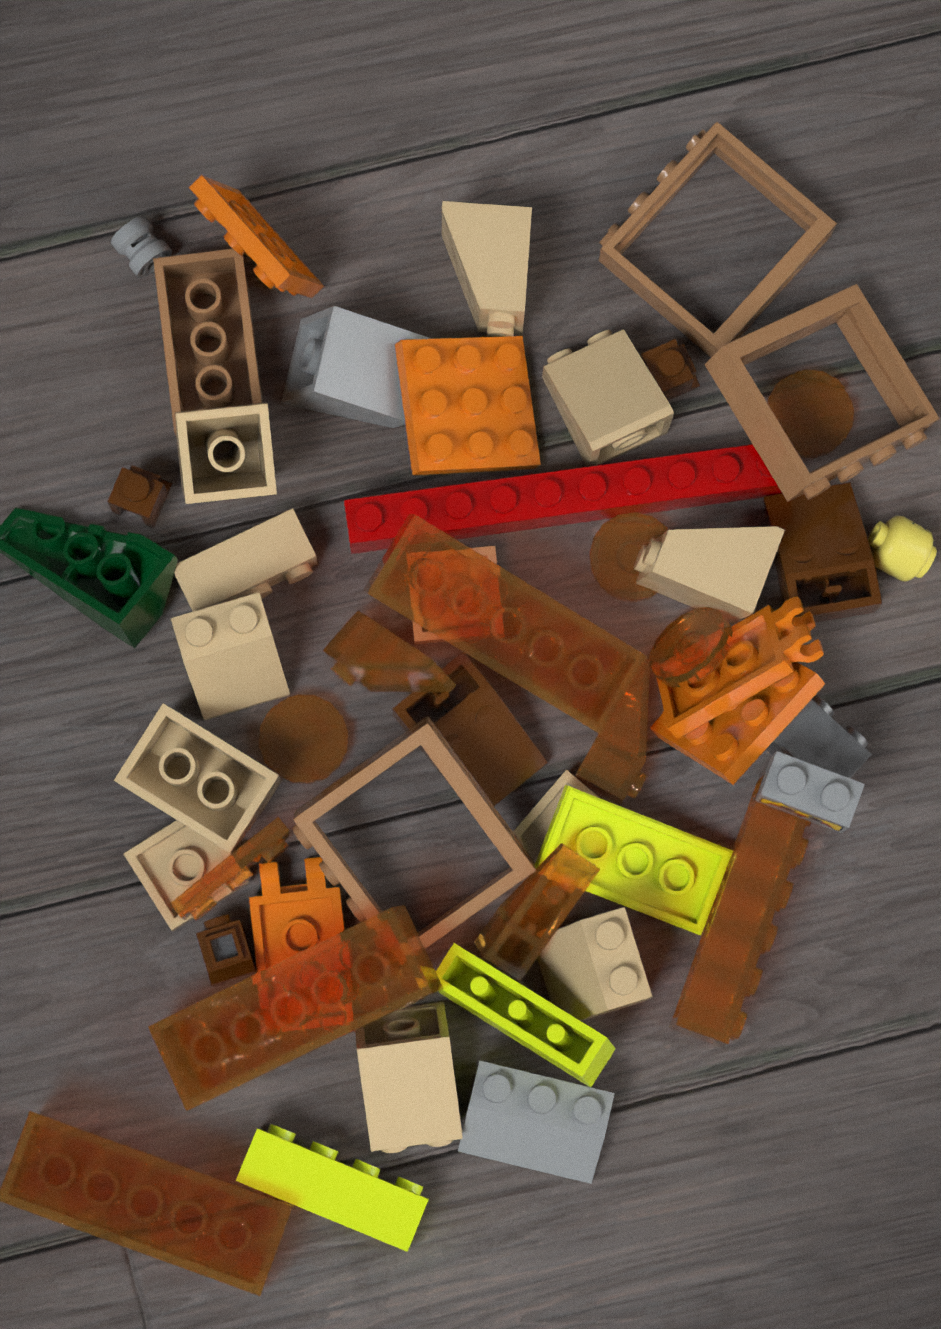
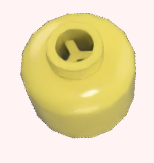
M894 516L886 523L878 522L868 537L875 567L904 582L914 577H923L931 567L937 553L936 547L933 546L932 533L903 516Z

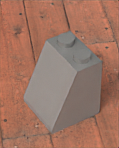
M337 306L329 307L302 318L281 403L390 428L405 425L395 344L400 340L430 338Z

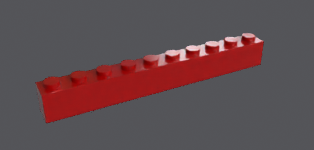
M751 444L344 500L351 554L743 501L783 493L754 445Z

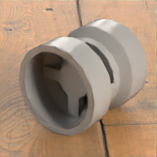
M139 216L129 221L111 239V245L118 254L126 255L130 260L129 267L137 278H143L155 272L153 258L169 257L172 254V250L167 243L155 237L153 234L154 228L145 216Z

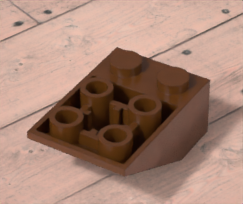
M851 482L831 485L827 490L809 500L805 494L787 502L783 494L763 497L768 527L777 526L785 530L774 561L782 603L784 604L785 601L792 597L798 596L801 599L804 611L794 617H800L810 611L813 614L815 623L875 613L882 605V599L873 555Z
M464 652L392 708L394 718L405 731L429 716L494 806L548 764L493 687ZM420 745V746H419L420 750L425 754V756L429 759V761L434 765V767L438 770V772L443 776V774L440 772V770L437 768V766H436V765L434 764V762L431 760V758L429 757V755L426 753V751H425V750L423 749V747Z

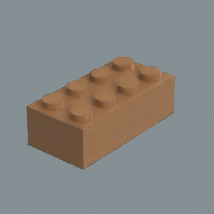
M234 249L153 258L175 435V412L263 403L244 255H239Z

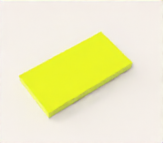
M565 785L535 862V872L701 936L733 851Z

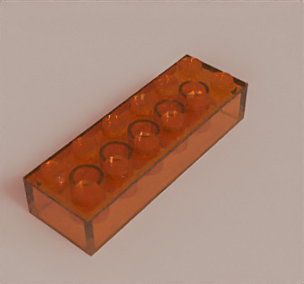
M409 513L363 589L370 596L599 734L602 733L648 657L412 513Z
M767 766L758 776L732 849L731 858L669 1028L718 1047L728 1045L730 1040L739 1039L742 1033L747 1013L740 1011L745 997L754 996L763 973L762 969L756 967L760 954L764 955L766 951L770 952L778 931V926L771 924L775 911L780 912L781 908L785 909L794 883L787 881L790 869L794 870L796 865L800 866L809 840L802 838L805 827H810L812 822L755 801Z
M405 905L389 908L148 1026L184 1108L186 1111H189L429 997L444 988Z
M29 1111L0 1189V1202L258 1296L264 1293L295 1205L37 1111Z

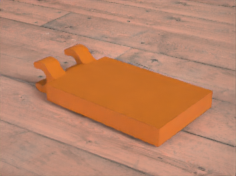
M798 596L788 599L775 611L770 605H767L655 671L667 726L677 739L793 673V662L810 663L823 656L824 651L819 639L814 640L810 644L802 645L812 639L810 631L814 629L816 624L810 611L800 617H794L804 611L801 599Z
M321 857L304 859L307 884L281 887L278 862L259 864L262 896L249 897L264 1034L354 1024V1008L340 887L326 888V878L319 866L323 861Z

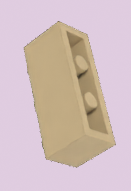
M292 508L177 563L174 574L192 612L258 592H260L261 599L273 592L271 586L286 579L289 584H292L313 573L311 567L317 565L318 562L316 554Z

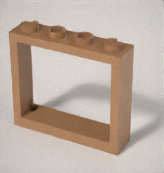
M718 122L708 132L702 129L697 136L694 135L685 148L689 151L679 163L675 160L668 163L657 177V181L660 184L650 195L645 191L642 192L628 209L631 216L621 227L617 223L613 224L608 229V233L599 242L603 246L600 250L599 262L710 357L723 345L739 339L828 241L837 225L835 221ZM715 153L806 232L713 334L622 256V254Z
M857 284L723 345L704 364L787 502L805 494L808 500L812 499L831 486L829 481L838 477L841 483L846 482L864 470L863 464L871 461L875 467L893 457L897 453L895 448L901 445L906 450L917 446L927 439L924 432L940 419ZM837 323L900 428L809 472L744 365L831 324Z
M429 716L422 719L294 812L293 820L296 825L292 827V830L297 839L307 850L312 846L323 859L319 866L326 878L333 886L339 883L343 886L350 896L346 902L352 913L360 922L366 919L377 932L373 939L379 949L388 959L394 955L401 966L536 871L535 861ZM421 745L510 867L411 938L404 941L315 820Z

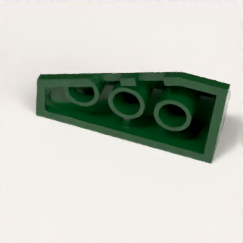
M16 507L0 525V553L100 627L131 647L136 648L162 616L178 559L174 554L145 536L128 532L127 535L106 531L104 526L90 524L89 527L65 522L62 517Z

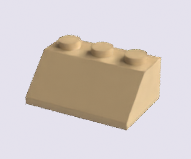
M163 703L114 781L231 854L257 821L282 782V779L272 770Z

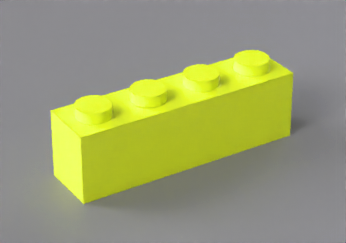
M455 943L429 980L440 994L590 1088L616 1049L606 1036Z
M271 1123L268 1131L257 1128L236 1178L237 1182L408 1252L429 1198L421 1195L423 1186L399 1176L395 1184L378 1178L381 1171L380 1168L355 1159L351 1167L335 1160L338 1151L314 1141L310 1149L293 1143L295 1133Z

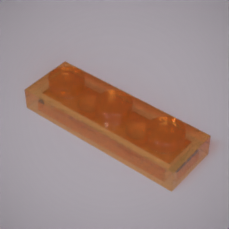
M277 817L173 900L170 905L184 921L190 916L195 921L199 920L217 905L213 898L226 887L233 892L246 883L253 876L249 869L262 858L269 863L282 854L289 847L285 840L291 836L290 830Z

